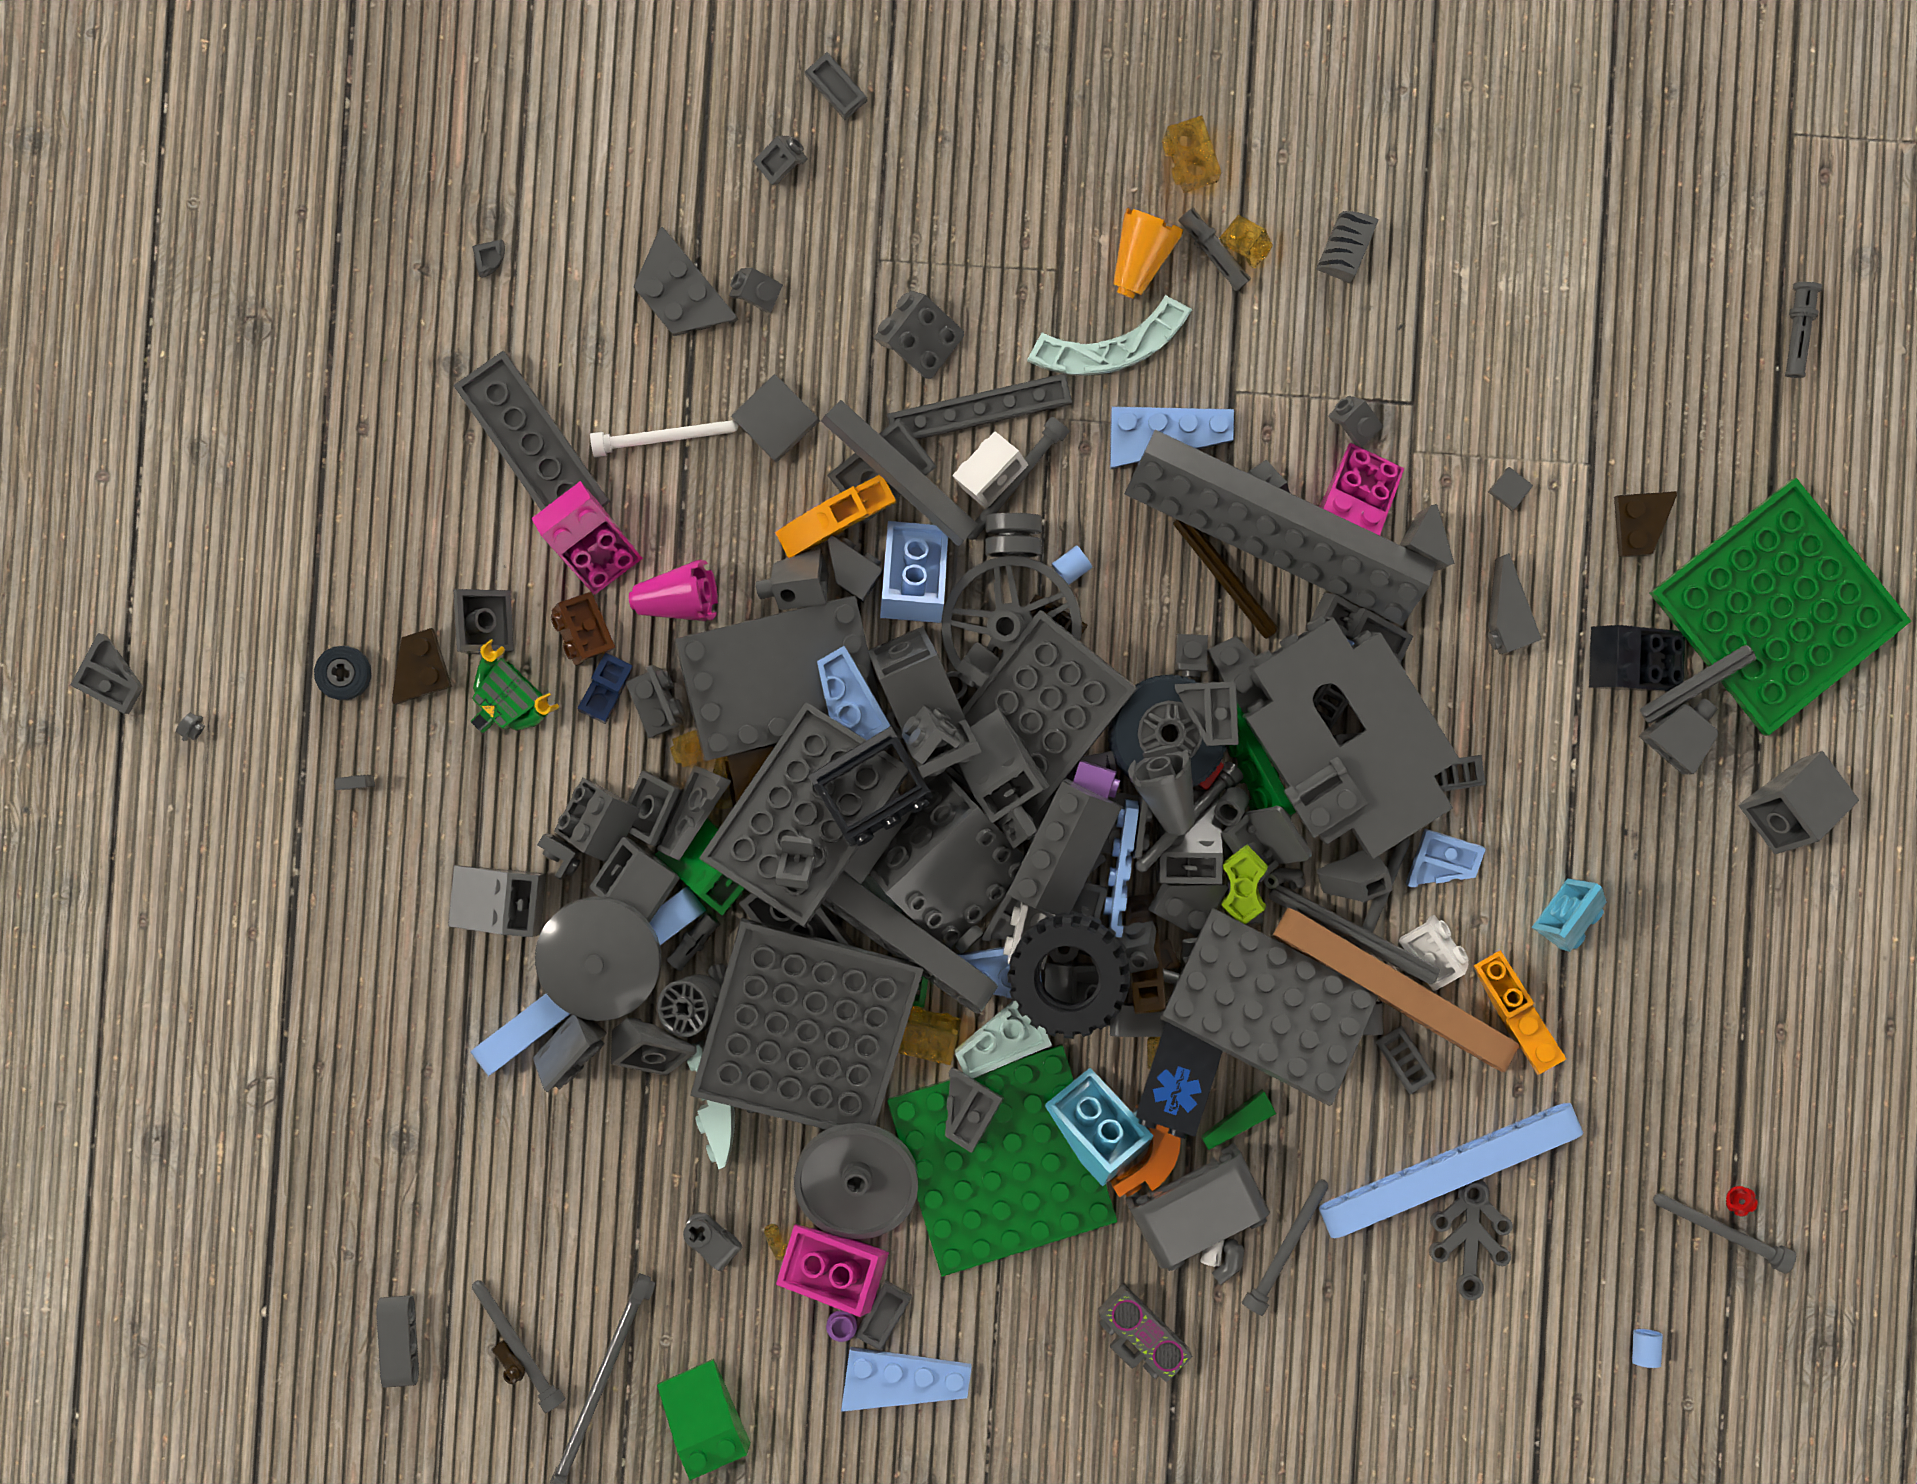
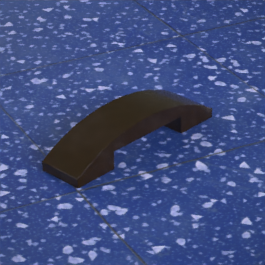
M1153 893L1127 897L1126 911H1124L1126 926L1133 923L1153 921L1157 930L1154 952L1159 961L1158 968L1132 973L1135 1014L1159 1012L1166 1009L1164 971L1157 914L1148 910L1154 899Z

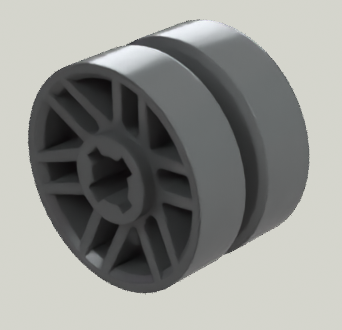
M995 513L986 515V532L999 536L986 539L985 555L991 557L1020 556L1026 558L1042 555V539L1029 536L1042 532L1041 515L1030 513Z
M693 974L667 985L660 993L657 1003L658 1016L663 1026L672 1034L680 1037H690L708 1029L720 993V985L711 977L703 974Z

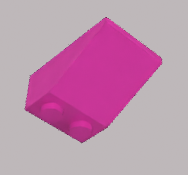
M795 1224L776 1285L861 1317L872 1310L889 1252L861 1241L838 1237L827 1232Z

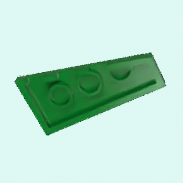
M1237 704L1239 745H1226L1230 757H1236L1238 761L1237 767L1243 774L1244 778L1240 784L1245 783L1252 798L1249 800L1250 810L1280 806L1291 817L1296 811L1283 791L1285 788L1279 779V774L1243 719L1244 713L1239 704Z

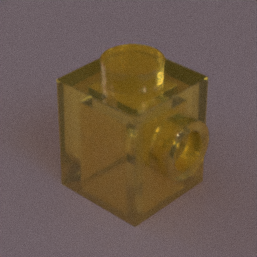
M696 729L672 739L674 746L670 747L676 764L681 763L683 768H688L704 761Z

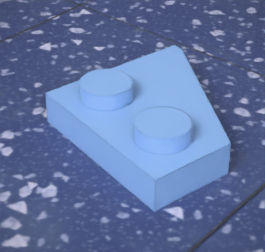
M1424 829L1406 880V885L1418 887L1419 884L1436 882L1437 884L1449 882L1452 879L1476 878L1486 849L1474 843Z

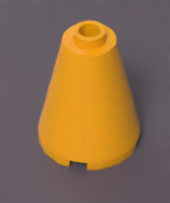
M1126 208L1113 285L1118 286L1117 293L1134 299L1135 294L1142 295L1181 238L1183 229L1174 224L1171 228L1166 226L1165 220L1136 209Z

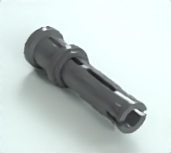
M1796 282L1793 284V290L1796 292L1794 306L1789 311L1790 318L1793 319L1787 367L1784 375L1786 377L1804 378L1806 376L1805 370L1812 321L1818 317L1819 311L1816 309L1818 292L1822 291V284L1816 282Z

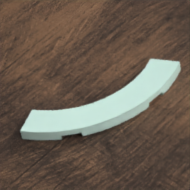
M1165 295L1155 311L1133 331L1093 344L1063 341L1041 333L1027 362L1050 371L1069 375L1089 376L1119 371L1141 362L1161 349L1182 327L1192 309Z

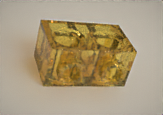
M1201 115L1168 126L1162 139V146L1165 155L1172 158L1174 167L1171 168L1176 186L1181 185L1184 194L1217 183L1222 172L1203 116ZM1181 136L1189 137L1193 144L1182 146L1177 138ZM1189 165H1197L1201 168L1202 174L1192 175L1187 167Z

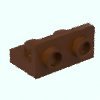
M592 592L559 602L551 610L553 627L557 632L560 631L564 640V652L569 660L572 659L575 666L582 664L587 659L612 651L615 648Z

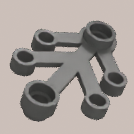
M1481 1179L1458 1188L1459 1198L1443 1212L1437 1211L1433 1213L1430 1219L1431 1225L1437 1231L1445 1232L1451 1227V1221L1466 1210V1221L1444 1241L1431 1244L1429 1255L1434 1261L1443 1263L1448 1260L1450 1253L1465 1240L1463 1274L1457 1279L1456 1288L1463 1298L1471 1301L1480 1298L1484 1291L1482 1281L1476 1276L1478 1240L1488 1250L1491 1260L1496 1265L1506 1266L1511 1260L1510 1252L1505 1247L1499 1245L1479 1223L1481 1210L1492 1221V1228L1499 1235H1508L1513 1228L1511 1220L1501 1215L1489 1202V1188ZM1477 1188V1195L1470 1198L1468 1195L1469 1190ZM1439 1217H1445L1446 1219L1443 1226L1436 1225V1220ZM1501 1220H1505L1507 1223L1505 1229L1498 1230V1223ZM1442 1247L1444 1249L1443 1255L1435 1257V1250ZM1499 1251H1504V1259L1496 1260V1254ZM1472 1280L1473 1286L1468 1290L1464 1289L1465 1281Z

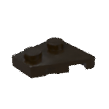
M1677 491L1617 495L1614 497L1618 557L1646 556L1654 553L1677 497Z
M433 628L401 638L392 694L393 704L397 705L452 687Z

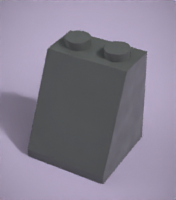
M1820 751L1800 758L1738 806L1772 852L1778 854L1819 842L1852 809L1859 799L1825 753Z

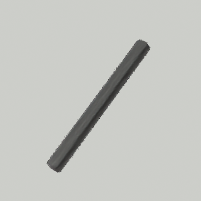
M1281 884L1271 889L1268 898L1305 915L1336 935L1426 983L1433 984L1436 981L1440 972L1436 966Z

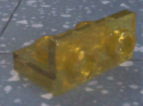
M912 1006L898 1053L951 1065L961 1019L947 1013L939 1014Z

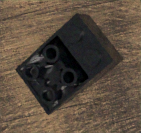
M1627 625L1592 626L1589 688L1670 691L1684 682L1685 637L1678 630Z

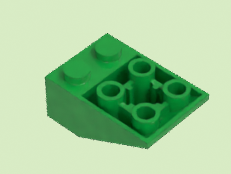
M707 818L680 860L660 851L655 855L669 866L700 898L718 913L724 915L746 889L699 859L719 830V827Z

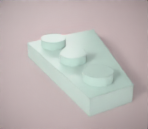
M1012 1001L954 1050L963 1073L971 1078H975L1052 1046L1048 1034H1046V1029L1040 1026L1036 1029L1030 1025L1031 1019L1026 1015L1022 1017L1017 1010L1019 1006L1017 1001Z

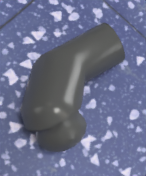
M1229 1239L1224 1243L1223 1250L1226 1252V1260L1212 1272L1220 1285L1229 1280L1242 1268L1245 1251L1236 1239Z

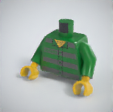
M489 640L480 649L482 658L478 665L473 685L475 694L472 699L482 710L471 720V723L483 734L495 722L502 729L511 728L515 731L537 726L548 713L557 710L559 705L554 704L550 706L547 701L551 694L543 695L507 659L500 658L497 661V658L505 652V649L501 646L494 651L491 646L493 640Z

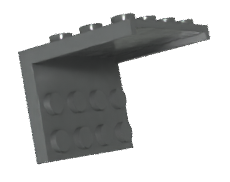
M944 771L939 775H928L923 778L933 798L928 800L929 805L917 813L912 812L909 815L906 823L902 825L890 842L889 847L873 866L870 875L885 894L925 932L950 949L970 928L976 925L1003 899L1009 886L1012 885L1025 856L1017 848L1013 849L1000 829L994 823H991L984 812Z

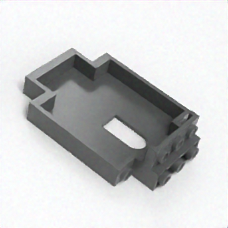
M1319 616L1306 625L1307 631L1299 636L1296 633L1287 636L1279 642L1282 647L1272 653L1266 650L1253 659L1255 664L1249 667L1253 674L1251 679L1256 687L1263 690L1268 700L1264 702L1261 698L1253 702L1246 708L1248 713L1242 717L1287 788L1291 785L1293 787L1297 786L1330 765V760L1336 756L1339 757L1368 804L1321 833L1318 837L1325 844H1328L1351 829L1365 853L1374 859L1453 809L1434 776L1459 761L1460 758L1381 632L1370 633L1367 630L1356 636L1352 640L1354 644L1351 646L1334 618L1327 617L1324 619L1323 616ZM1323 684H1334L1341 690L1365 728V731L1341 746L1338 745L1313 704L1314 692ZM1337 775L1301 797L1303 804H1306L1339 783L1340 780Z

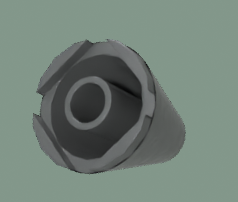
M1173 745L1148 750L1143 753V760L1137 764L1134 760L1130 764L1128 769L1130 780L1167 833L1174 835L1186 834L1195 823L1191 759L1188 751L1185 749L1183 752L1178 751L1177 746Z

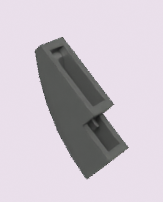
M1324 593L1311 618V621L1319 616H1323L1324 619L1327 617L1334 618L1345 637L1351 641L1367 630L1370 633L1381 632L1399 663H1401L1413 638V635L1371 611L1355 606L1336 594Z

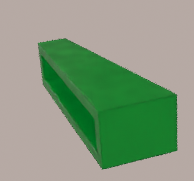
M1263 1089L1258 1091L1201 1135L1208 1150L1276 1115Z

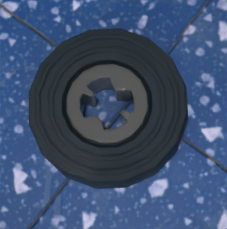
M345 645L334 646L324 651L317 659L314 667V679L318 688L325 695L336 700H352L361 695L369 686L372 677L371 665L366 656L358 649ZM341 665H344L345 670H348L350 674L349 677H343L345 681L341 682V677L336 675L337 669H342Z

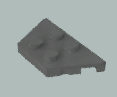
M661 227L633 286L638 294L673 336L686 334L695 329H708L712 325L725 322H736L738 317L668 232Z

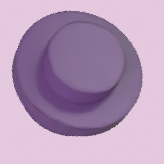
M842 1310L833 1312L826 1324L828 1335L838 1342L850 1340L857 1330V1321L854 1315Z

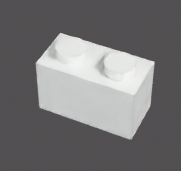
M994 432L980 444L979 448L967 461H964L952 476L966 493L987 509L1023 472L1028 463L1018 449L997 432Z

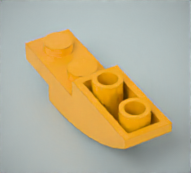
M878 475L856 487L852 486L807 511L777 530L775 534L787 557L790 558L827 541L831 535L836 536L842 533L844 529L887 508L897 501L886 480Z
M1500 950L1475 964L1473 967L1494 1008L1512 1039L1520 1045L1519 1048L1522 1049L1537 1075L1566 1060L1565 1055L1535 1010L1533 1000L1502 951Z

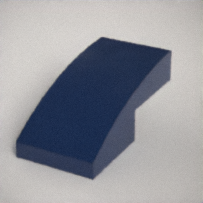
M605 652L591 677L592 682L577 708L578 711L606 724L626 685L625 681L628 680L633 665Z

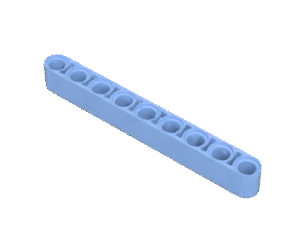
M689 886L662 904L650 921L660 946L706 911ZM544 994L476 1046L470 1053L485 1073L490 1076L568 1017L570 1013L564 1011L547 994Z
M1571 1103L1559 1104L1329 1200L1320 1205L1319 1211L1330 1237H1343L1575 1140L1583 1135V1131Z

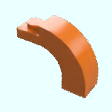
M1158 1124L1156 1129L1148 1127L1154 1136L1143 1159L1110 1180L1119 1197L1124 1194L1127 1197L1133 1195L1142 1188L1141 1183L1146 1181L1152 1191L1159 1187L1170 1175L1176 1164L1181 1138L1169 1134V1128Z

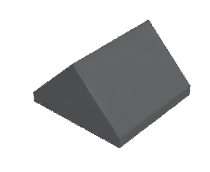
M1431 505L1416 514L1400 546L1436 562L1435 572L1455 563L1438 505Z
M454 589L457 652L480 654L481 647L491 639L493 640L491 646L494 651L501 646L504 647L505 652L514 651L511 590Z
M642 770L628 802L640 809L629 833L652 846H658L684 788Z

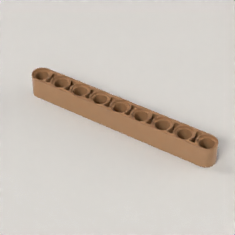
M1291 908L1286 909L1273 933V936L1279 941L1346 976L1356 984L1363 986L1379 996L1378 1000L1496 1070L1506 1073L1520 1047L1514 1040Z

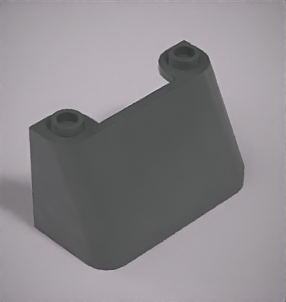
M1235 1143L1220 1149L1223 1155L1219 1157V1161L1212 1157L1209 1159V1164L1156 1191L1148 1190L1151 1196H1141L1138 1191L1125 1198L1138 1227L1161 1269L1167 1268L1168 1271L1178 1269L1185 1263V1259L1248 1227L1254 1229L1267 1222L1266 1217L1270 1211L1242 1153Z

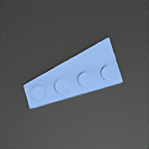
M1112 407L1110 469L1139 463L1154 430H1158L1196 449L1232 442L1234 409Z
M1126 800L1124 809H1121L1117 817L1116 827L1122 828L1120 839L1114 838L1112 856L1117 857L1116 868L1110 867L1108 886H1113L1111 897H1105L1103 915H1108L1109 926L1116 932L1115 936L1121 938L1123 933L1122 911H1126L1127 903L1126 881L1130 879L1132 856L1130 854L1134 850L1139 813L1138 801Z
M850 1347L841 1412L965 1399L968 1396L972 1366L968 1363Z

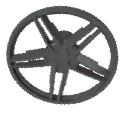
M1020 556L993 558L969 570L952 589L946 601L942 617L943 643L954 668H957L961 660L954 647L951 625L964 628V630L989 635L991 640L987 649L993 654L996 647L1003 649L1004 651L1000 656L1001 660L1032 621L1033 616L1031 612L1064 597L1067 603L1048 612L1047 615L1053 618L1069 608L1072 620L1071 634L1081 641V611L1068 583L1049 566ZM1011 565L1028 567L1042 573L1053 581L1061 592L1021 607ZM1001 566H1006L1012 599L1011 603L1004 604ZM994 568L996 610L984 611L954 608L965 587L980 574ZM954 613L988 618L987 627L952 620V615Z

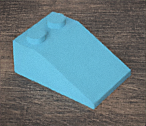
M1567 878L1531 928L1562 950L1571 952L1572 949H1577L1585 940L1586 935L1584 933L1590 924H1595L1604 913L1602 908L1607 901L1602 887L1597 883Z
M1091 1068L1045 1105L1080 1162L1102 1186L1144 1152L1154 1136L1145 1126L1138 1123L1139 1119L1134 1116L1129 1108Z

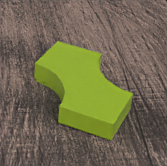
M1248 844L1225 860L1223 868L1229 876L1231 888L1230 893L1222 901L1221 905L1234 919L1243 924H1247L1266 908V904L1259 894L1258 883L1267 871L1268 865Z

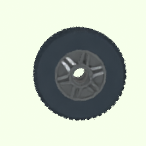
M1160 675L1145 679L1135 685L1138 689L1108 725L1109 748L1113 753L1115 763L1125 776L1130 779L1128 773L1130 764L1134 760L1136 764L1143 760V753L1157 747L1170 745L1177 746L1178 751L1183 752L1184 749L1188 751L1191 759L1193 787L1205 781L1217 769L1216 767L1219 766L1221 759L1224 757L1223 754L1226 752V745L1206 746L1175 690V684L1199 682L1179 675ZM1165 725L1171 727L1174 733L1173 739L1170 742H1166L1161 735V730Z

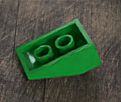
M714 1359L657 1384L676 1450L689 1480H693L747 1456L751 1442Z

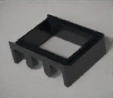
M891 726L808 775L850 846L855 844L862 846L874 838L873 833L883 827L885 830L896 826L902 821L901 817L910 811L917 813L929 805L928 800L933 798L930 789ZM893 745L917 786L848 827L824 785L846 774L849 770Z

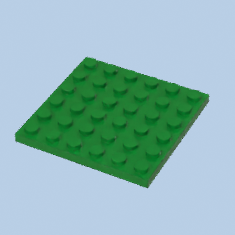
M1797 478L1788 481L1649 592L1708 667L1744 645L1749 646L1756 656L1755 661L1720 682L1763 736H1769L1911 622V619Z
M1063 1044L1037 1051L973 1078L1004 1097L972 1153L945 1137L946 1121L948 1120L947 1098L950 1090V1079L887 1098L898 1138L907 1146L917 1166V1199L941 1277L1118 1222L1106 1184L1102 1186L1083 1166L1045 1107L1048 1101L1074 1081Z

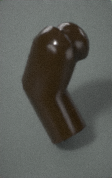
M502 1340L491 1350L505 1368L503 1372L504 1380L508 1384H515L523 1379L525 1368L507 1343Z

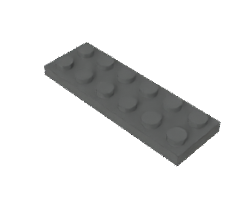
M505 351L500 352L453 385L541 511L580 481L602 507L610 503L606 494Z

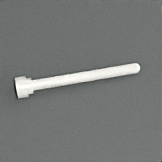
M731 420L613 437L610 434H604V432L590 433L593 456L596 458L607 456V453L613 452V449L734 433L738 430V424L736 421Z

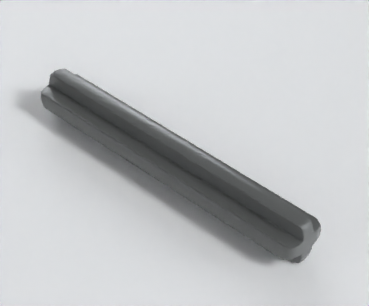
M1747 645L1742 646L1640 709L1643 718L1648 723L1656 721L1752 663L1756 659L1753 650Z

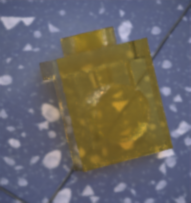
M1237 215L1219 237L1224 246L1244 256L1248 265L1252 268H1256L1268 256L1273 247L1266 229L1240 215Z

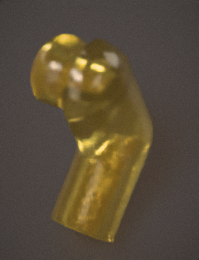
M769 1224L764 1229L766 1241L775 1258L783 1262L788 1243L784 1244L779 1227L776 1224Z

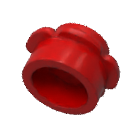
M1743 1186L1731 1188L1726 1196L1727 1208L1740 1217L1747 1216L1749 1212H1754L1758 1201L1755 1199L1756 1194L1754 1191ZM1745 1200V1203L1740 1204V1201Z

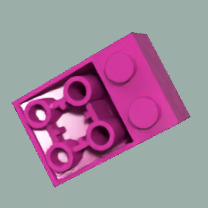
M1349 443L1319 507L1380 536L1405 468Z
M581 481L531 518L542 538L594 595L643 559Z

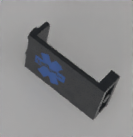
M1165 1021L1138 1108L1134 1107L1133 1110L1134 1116L1139 1118L1138 1123L1152 1129H1156L1157 1124L1169 1128V1134L1186 1139L1187 1134L1196 1137L1223 1051Z

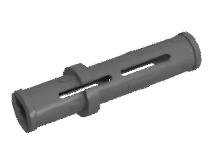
M1194 207L1178 220L1195 240L1194 245L1197 248L1200 247L1208 255L1235 291H1238L1251 280V277L1242 269L1236 259L1215 235V229L1213 227L1209 228Z

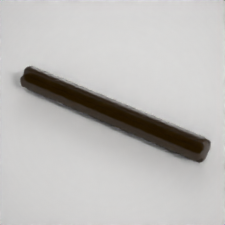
M1175 519L1173 522L1175 528L1265 639L1273 636L1278 631L1277 625L1200 530Z

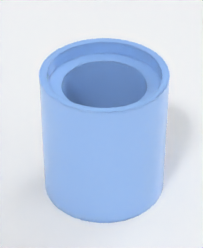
M1077 545L1052 563L1054 570L1068 585L1092 568L1090 561Z
M1635 1329L1633 1331L1632 1363L1647 1368L1661 1367L1663 1334L1654 1330Z

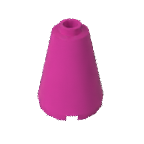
M706 560L693 561L634 585L632 591L629 592L630 607L638 615L705 622L712 621L717 613L712 612V605L718 604L714 574L712 570H706L703 566L708 564Z

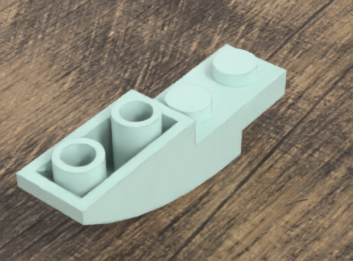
M703 1040L692 1044L697 1047V1053L687 1060L692 1072L695 1070L697 1072L705 1045ZM707 1100L708 1104L702 1105L698 1110L699 1115L695 1117L700 1133H706L709 1141L706 1149L712 1163L716 1162L718 1169L726 1166L732 1149L735 1110L733 1106Z

